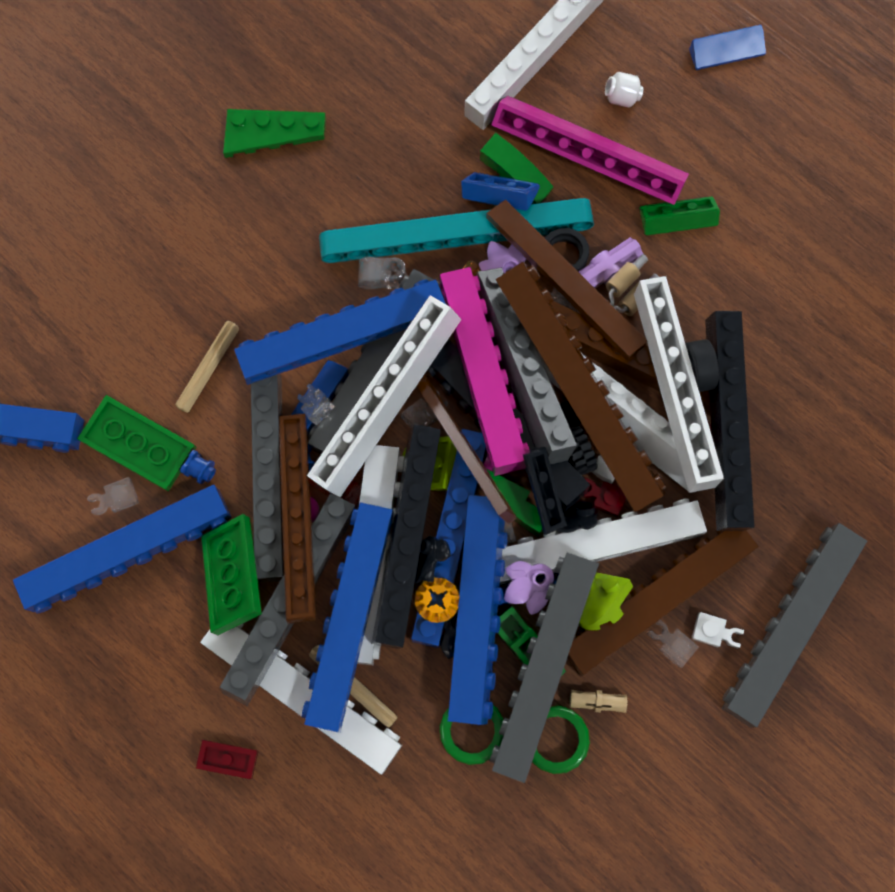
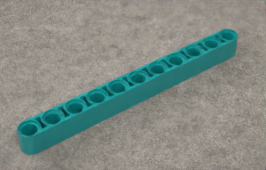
M587 198L531 204L526 211L516 209L542 236H547L550 232L559 228L585 231L594 226L591 204ZM490 210L335 229L319 234L321 260L325 263L508 240L486 219V214Z

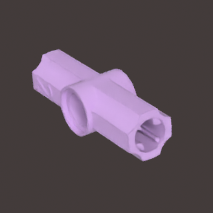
M630 237L609 252L605 250L596 255L589 265L581 269L579 273L594 288H597L603 283L606 284L626 262L634 263L643 254L641 246L635 239Z

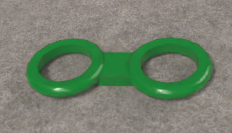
M493 705L491 719L494 723L495 734L492 743L487 749L479 753H468L458 748L451 737L452 722L448 721V708L443 714L439 726L440 740L446 752L456 761L468 765L483 764L490 760L494 746L500 747L504 737L499 734L504 720L499 709ZM560 705L551 706L547 719L550 717H561L574 725L579 741L577 750L571 758L564 762L554 763L544 759L536 749L532 763L540 770L551 774L568 773L579 767L587 756L590 745L589 730L582 717L572 709Z

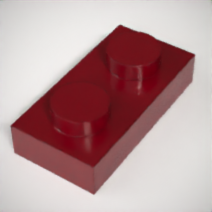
M202 740L195 769L253 779L259 750Z

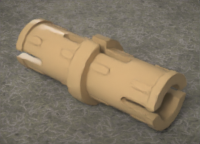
M571 690L569 706L570 708L593 709L594 712L601 713V710L626 713L627 695L602 693V690H596L595 692Z

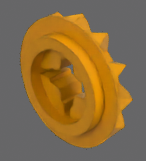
M434 577L433 583L424 581L416 591L415 606L418 613L427 621L441 623L455 615L459 607L460 597L455 585L445 578ZM430 590L437 595L447 592L442 599L443 606L446 609L439 607L437 604L431 605L429 608L427 607L432 601Z

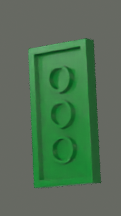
M108 395L104 397L77 438L80 442L169 492L181 473L180 469L188 459L189 454L197 448L193 443Z
M244 514L201 536L210 633L217 636L262 614L250 517Z

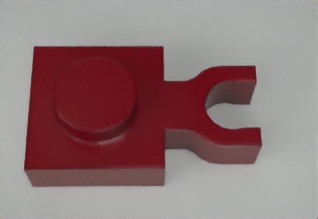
M585 477L586 481L590 484L591 490L583 498L595 499L596 509L618 517L626 499L621 488L605 481L600 488L592 480Z

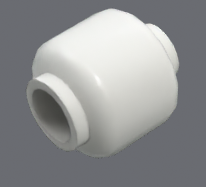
M617 72L613 77L610 76L605 86V96H608L611 104L630 108L636 101H640L642 98L643 86H640L638 76Z

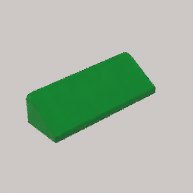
M712 196L676 201L675 205L669 202L640 206L639 209L645 235L713 227L719 224L720 209Z

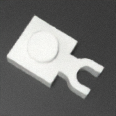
M699 612L691 639L715 647H720L723 640L731 647L740 648L741 644L733 642L731 635L733 633L742 635L744 630L738 628L727 629L725 628L727 620Z

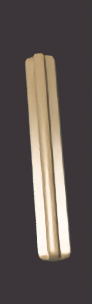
M231 321L225 322L177 400L176 407L181 411L188 413L239 331L235 323Z
M319 645L311 650L309 657L319 665L320 662L316 661ZM354 677L350 694L386 727H391L397 720V715Z

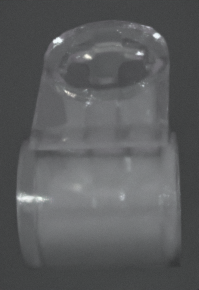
M363 257L359 259L358 286L361 288L398 289L401 281L407 275L405 264L399 258Z

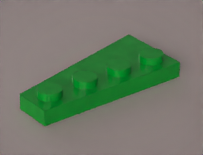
M227 109L224 157H234L233 154L245 152V154L255 153L258 149L270 147V150L276 149L284 144L292 143L293 145L324 140L326 114L325 112Z

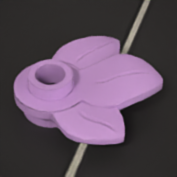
M491 241L487 250L488 260L480 262L479 267L481 271L502 268L503 272L506 273V271L511 270L521 262H525L526 258L512 244L507 249L501 244Z
M517 561L505 568V571L512 581L506 588L504 600L512 604H523L526 602L527 609L531 615L538 613L548 602L545 597L550 583L553 584L554 581L552 570L545 564H535L532 566L525 561ZM538 574L545 575V580L541 583L535 580Z

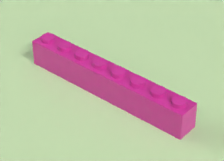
M506 96L499 102L492 122L494 127L675 205L689 173L510 96Z
M471 267L440 274V288L445 303L462 319L453 333L494 476L525 469L523 454L529 451L527 442L522 443L520 434L523 433L520 418H515L513 409H516L515 400L512 393L508 394L505 386L508 385L506 370L500 369L498 361H501V353L498 345L494 346L492 342L494 330L491 321L487 322L484 315L487 314V306L484 298H479L478 291L481 289L478 276H473Z

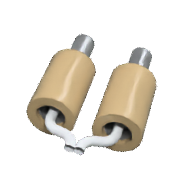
M641 254L633 264L626 262L606 283L612 306L614 305L613 295L620 297L640 277L639 269L648 261L646 255ZM653 274L649 279L658 278L659 276ZM639 282L622 298L618 306H613L618 312L624 313L627 316H633L638 310L634 293Z

